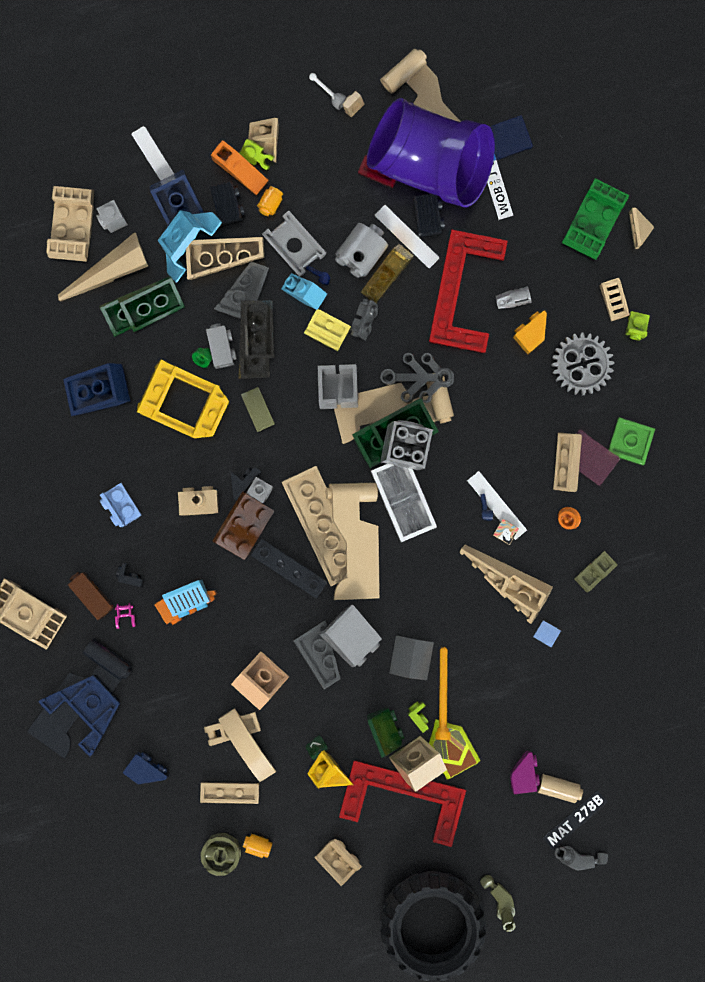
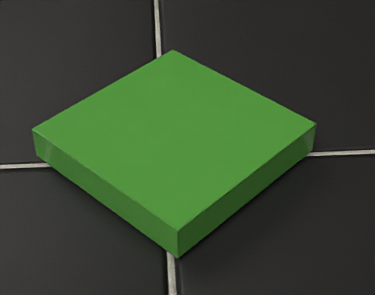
M618 417L607 454L644 465L655 428Z

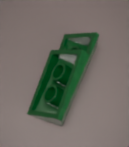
M171 276L99 307L115 337L130 329L135 332L185 306Z
M421 398L352 434L357 448L369 468L381 463L387 426L391 422L398 420L414 422L423 425L424 428L433 429L432 435L439 432Z

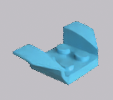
M180 210L158 239L159 244L166 253L167 273L176 283L187 270L178 259L184 254L191 241L196 238L200 229L212 236L222 223L213 212L191 214L190 212Z

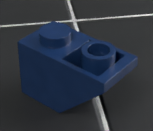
M138 752L123 771L124 775L137 784L166 780L170 775L167 773L168 769L159 763L158 765L151 761L152 758L145 752H142V754Z

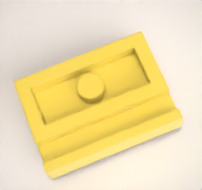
M318 309L315 311L304 334L338 351L351 326Z

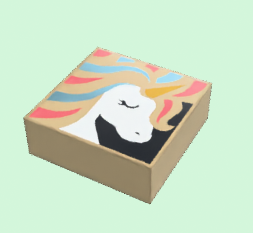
M502 519L493 536L510 545L519 528Z

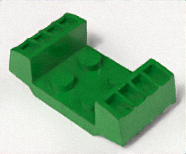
M595 178L562 243L596 260L629 195Z

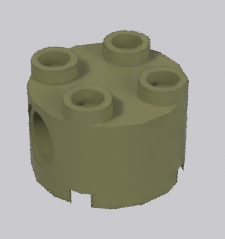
M217 833L210 836L201 851L202 864L209 873L216 876H225L237 867L241 857V847L238 840L226 833Z

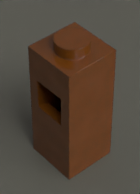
M77 572L69 579L71 581L68 584L70 589L97 620H101L115 608L85 572L81 574Z

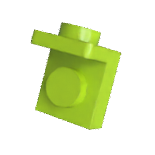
M631 311L625 334L630 335V338L634 340L644 339L648 333L646 331L650 315Z
M415 702L408 708L410 712L407 714L424 733L429 729L426 725L429 721L422 713L418 715L417 712L426 705L423 702L420 704Z

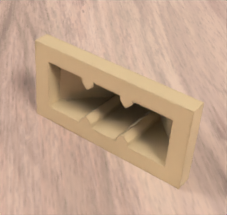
M632 208L629 211L634 247L639 249L654 226L637 208Z

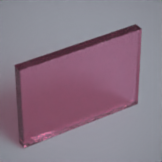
M579 430L577 434L582 435L579 471L594 481L596 485L600 486L620 458L585 434L583 430Z

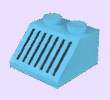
M203 580L195 581L162 595L172 616L178 615L179 618L189 615V610L196 608L198 611L208 607L207 603L211 601Z

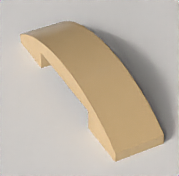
M235 708L218 719L236 750L259 782L276 772L267 756L264 755L246 728L245 723Z

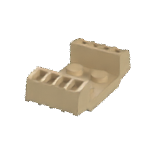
M54 186L52 200L55 202L51 239L47 241V255L49 258L87 262L94 209V190Z
M4 578L0 585V623L47 650L65 621L67 614L57 608H52L21 589L20 585Z

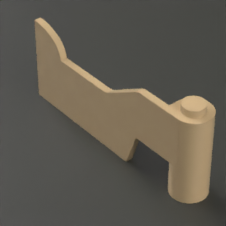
M413 49L380 79L383 86L391 94L406 82L418 95L414 102L415 105L461 122L443 103L438 78L426 65L425 59L427 57L422 50Z
M427 382V388H429L434 382ZM402 383L358 393V408H341V405H337L334 411L343 444L354 439L352 434L359 431L360 426L374 423L410 404L401 399L402 392L406 391ZM441 387L432 395V400L429 403H424L433 422L440 421V424L451 421V417L454 416L447 387ZM406 394L405 400H408L410 395ZM424 396L423 400H427L429 396Z
M329 484V488H326L325 491L326 499H329L330 503H332L333 522L346 542V578L337 584L334 600L379 598L378 526L361 521L359 513V502L377 501V484Z

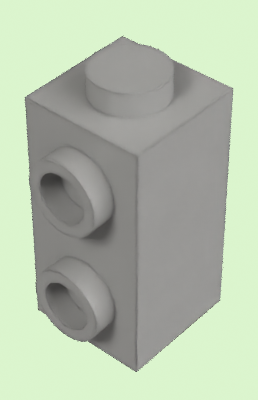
M114 200L97 208L99 214L96 217L104 230L108 229L112 233L128 225Z
M211 325L210 329H206L215 369L234 365L233 360L237 358L235 349H231L229 341H233L231 331L227 330L225 325Z

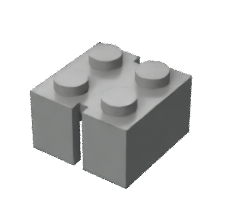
M356 364L339 365L340 374H336L335 365L318 366L320 409H336L337 405H341V408H358Z

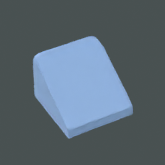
M542 621L533 637L552 647L561 630Z

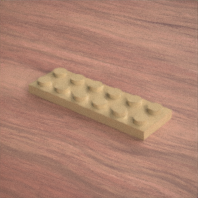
M317 466L283 481L282 484L329 584L333 586L346 578V542L333 522L332 503H330L329 499H326L325 495L327 487Z

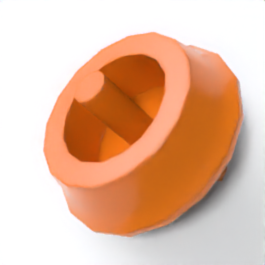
M565 507L559 511L558 521L565 529H575L581 522V516L576 509Z

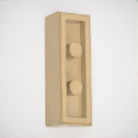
M558 433L553 490L577 491L581 434Z

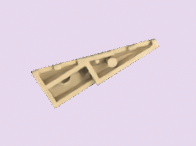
M133 233L58 294L59 300H66L113 282L116 278L148 267L137 234Z
M464 545L461 548L460 554H465L473 562L472 566L474 568L478 567L485 574L484 578L504 598L508 597L515 604L514 608L517 611L521 610L527 617V621L532 624L553 587L476 549Z

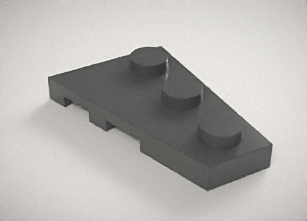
M250 262L214 310L251 322L269 268Z
M326 620L293 640L323 690L340 680L333 649L320 636L321 632L327 627Z

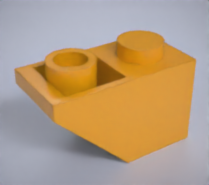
M537 311L529 318L531 320L530 323L526 326L521 324L514 330L516 334L513 338L527 355L545 339L547 316L545 311L542 313Z

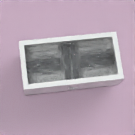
M386 464L371 471L400 542L437 527L413 469Z

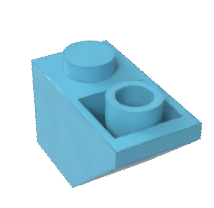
M292 273L281 288L284 292L318 310L327 295L326 292L313 282Z

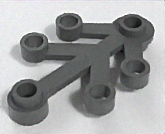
M406 353L403 356L404 363L410 365L417 374H396L391 369H385L382 371L380 378L386 385H393L395 382H415L407 391L401 394L402 401L406 403L412 402L414 395L427 382H434L427 391H422L419 395V398L424 403H429L432 400V395L437 390L453 384L454 373L448 368H441L434 361L433 355L424 353L421 357L422 362L429 365L436 373L428 374L419 365L413 354ZM408 356H412V360L410 362H407ZM427 356L431 358L429 362H425ZM389 375L393 376L391 381L387 379ZM444 375H448L447 381H443ZM406 394H410V398L408 400H405ZM425 394L429 396L427 400H423Z

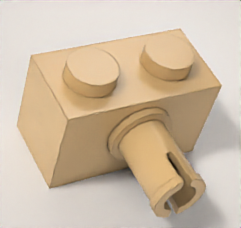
M213 486L202 487V491H194V488H183V492H178L179 515L219 513L218 490H213Z

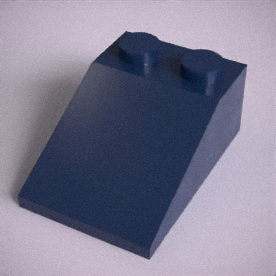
M184 170L149 186L150 192L168 226L180 210L190 212L191 214L204 213Z
M108 363L63 379L71 416L114 407L130 401L122 364Z

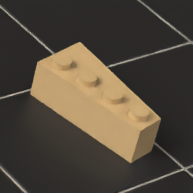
M264 238L191 241L186 248L187 279H196L265 258Z

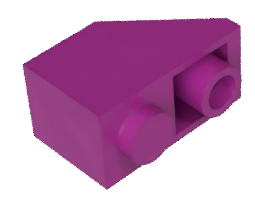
M526 751L510 771L513 794L537 792V786H540L538 774L535 775L534 767H537V758L531 751Z

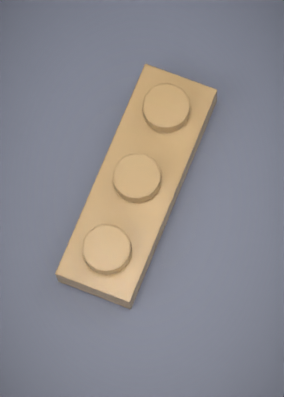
M201 782L200 803L258 804L259 783Z

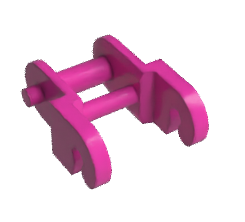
M130 602L128 605L119 606L117 604V607H115V610H117V616L115 617L116 629L120 628V617H131L132 626H136L135 614L132 615L133 605ZM129 609L128 614H120V610Z

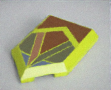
M435 720L429 744L441 755L447 769L443 772L446 779H450L480 762L477 753L461 726L447 723V728L451 732V740H435V732L439 728V720Z

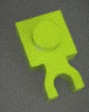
M249 138L246 139L239 153L249 163L256 165L259 162L261 167L266 170L270 166L265 163V159L268 158L272 161L275 158L271 154H264V147Z

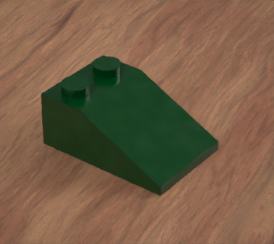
M386 707L367 715L368 724L382 758L403 745L401 740L405 738L401 728L397 729L394 723L398 721L394 710L390 711Z

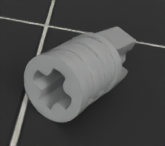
M528 286L495 296L498 309L531 303Z

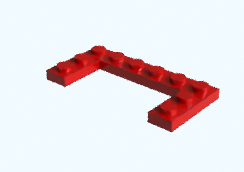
M451 230L429 342L481 353L486 352L488 333L453 327L452 322L466 253L504 260L507 240Z
M356 760L353 761L349 777L353 785H347L339 815L340 818L358 822L367 785L442 804L433 842L452 847L466 789L430 781L415 792L398 771Z

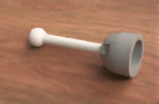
M311 73L309 75L310 80L315 81L332 96L331 102L337 110L343 108L342 104L347 97L342 93L334 94L317 78L315 73Z

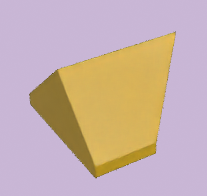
M321 751L307 773L318 789L321 787L353 785L333 757L326 751Z

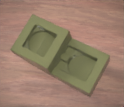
M259 387L241 394L257 432L275 425Z
M604 551L574 579L586 592H589L617 564Z

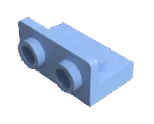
M122 483L100 494L102 498L100 502L105 510H110L112 514L110 518L115 526L119 525L123 528L142 516Z

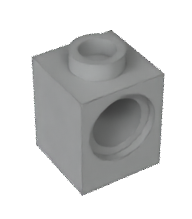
M256 477L246 494L265 504L274 487Z

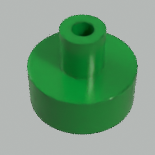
M197 348L192 354L194 363L203 368L207 367L212 361L211 350L209 348Z

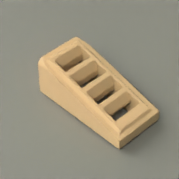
M620 278L601 283L599 286L610 320L614 321L630 316ZM612 286H615V287H616V289H614V290H611V291H608V290H607V288H609V287H612ZM618 293V297L609 298L610 295ZM617 301H620V302H621V304L616 305V306H612V305H611V303H614V302H617ZM623 308L622 312L613 313L614 310Z

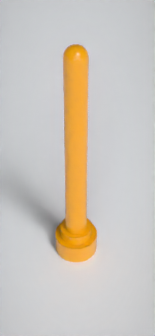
M446 647L440 649L439 728L435 732V740H451V732L447 728Z

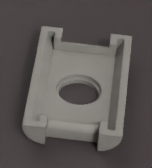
M288 211L282 216L285 220L272 232L267 229L262 235L297 275L301 277L306 273L304 269L317 257L321 260L326 255V252L292 213ZM291 238H297L301 241L302 248L298 252H291L287 248V242Z

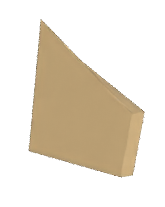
M271 118L250 123L248 138L264 147V154L275 156L273 161L276 163L279 133L278 119Z

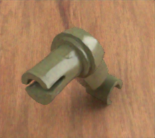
M491 875L484 876L480 882L484 889L490 886L492 888L490 893L497 901V916L502 920L503 929L507 932L513 931L515 929L513 919L515 908L512 895L500 883L495 884Z

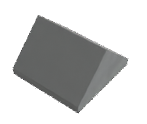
M396 635L389 673L406 678L427 680L434 642Z

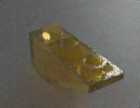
M400 244L395 246L361 293L377 303L414 255Z

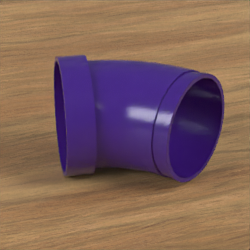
M398 98L388 107L376 127L368 149L367 166L396 181L440 196L444 202L461 207H469L477 201L488 182L494 160V135L491 128L486 124L470 120L455 121L409 103L403 98Z

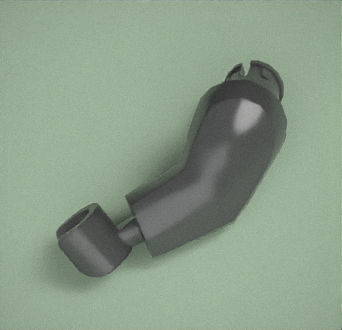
M570 846L560 847V849L557 848L555 850L557 859L577 871L595 868V864L603 865L608 862V854L597 853V859H594L593 855H580Z

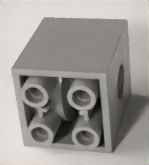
M398 420L391 422L387 426L380 462L414 470L424 469L433 429L424 428L421 424Z

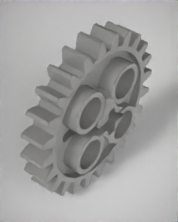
M583 333L580 334L579 338L576 334H573L572 340L569 337L565 339L567 344L563 342L559 344L562 349H555L558 355L552 356V359L557 362L552 363L551 366L557 367V369L552 373L559 375L556 381H563L560 387L568 386L567 392L573 388L575 395L579 390H581L582 395H585L586 390L592 394L593 388L597 391L600 390L599 384L602 386L606 385L604 379H611L607 373L614 371L609 368V366L614 364L613 361H609L613 354H607L610 347L603 348L605 341L598 343V336L592 340L591 334L587 338L584 337ZM585 348L593 350V357L585 355ZM568 353L574 354L575 362L567 361L566 355ZM592 359H599L598 362L589 363L584 368L579 366L571 370L566 369L568 366L579 364L581 360L582 362H587ZM591 366H596L599 369L598 375L591 374ZM573 371L580 373L581 379L579 381L572 378Z

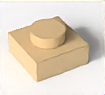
M355 91L345 99L342 105L345 112L352 117L364 105L361 95Z

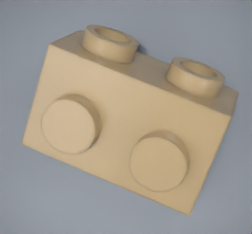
M337 839L329 841L314 857L340 886L362 867L359 864L358 858L350 854L346 850L344 843Z

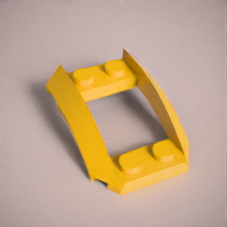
M160 360L154 367L156 369L140 403H138L137 412L195 439L213 436L228 405L227 397L218 385ZM174 377L210 393L195 427L159 412Z

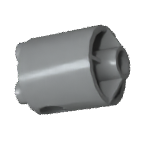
M358 223L335 253L337 256L335 261L342 266L347 265L351 268L350 272L357 278L366 277L388 248L387 242L382 238L384 232L374 224L367 227L362 223ZM354 253L359 256L358 262L353 258Z

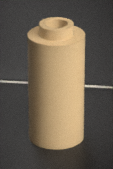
M542 774L538 793L572 803L581 800L583 789H580V784Z

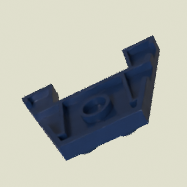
M95 675L39 701L49 714H52L66 701L92 729L78 744L89 757L93 755L120 705L116 697Z

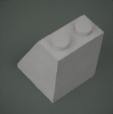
M353 605L346 607L320 634L351 667L356 665L360 667L367 660L365 656L370 651L373 653L380 646L378 642L382 639Z

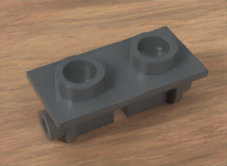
M366 299L360 302L356 315L362 318L361 320L354 318L350 335L354 337L359 336L366 341L367 336L370 335L373 319L378 314V304Z

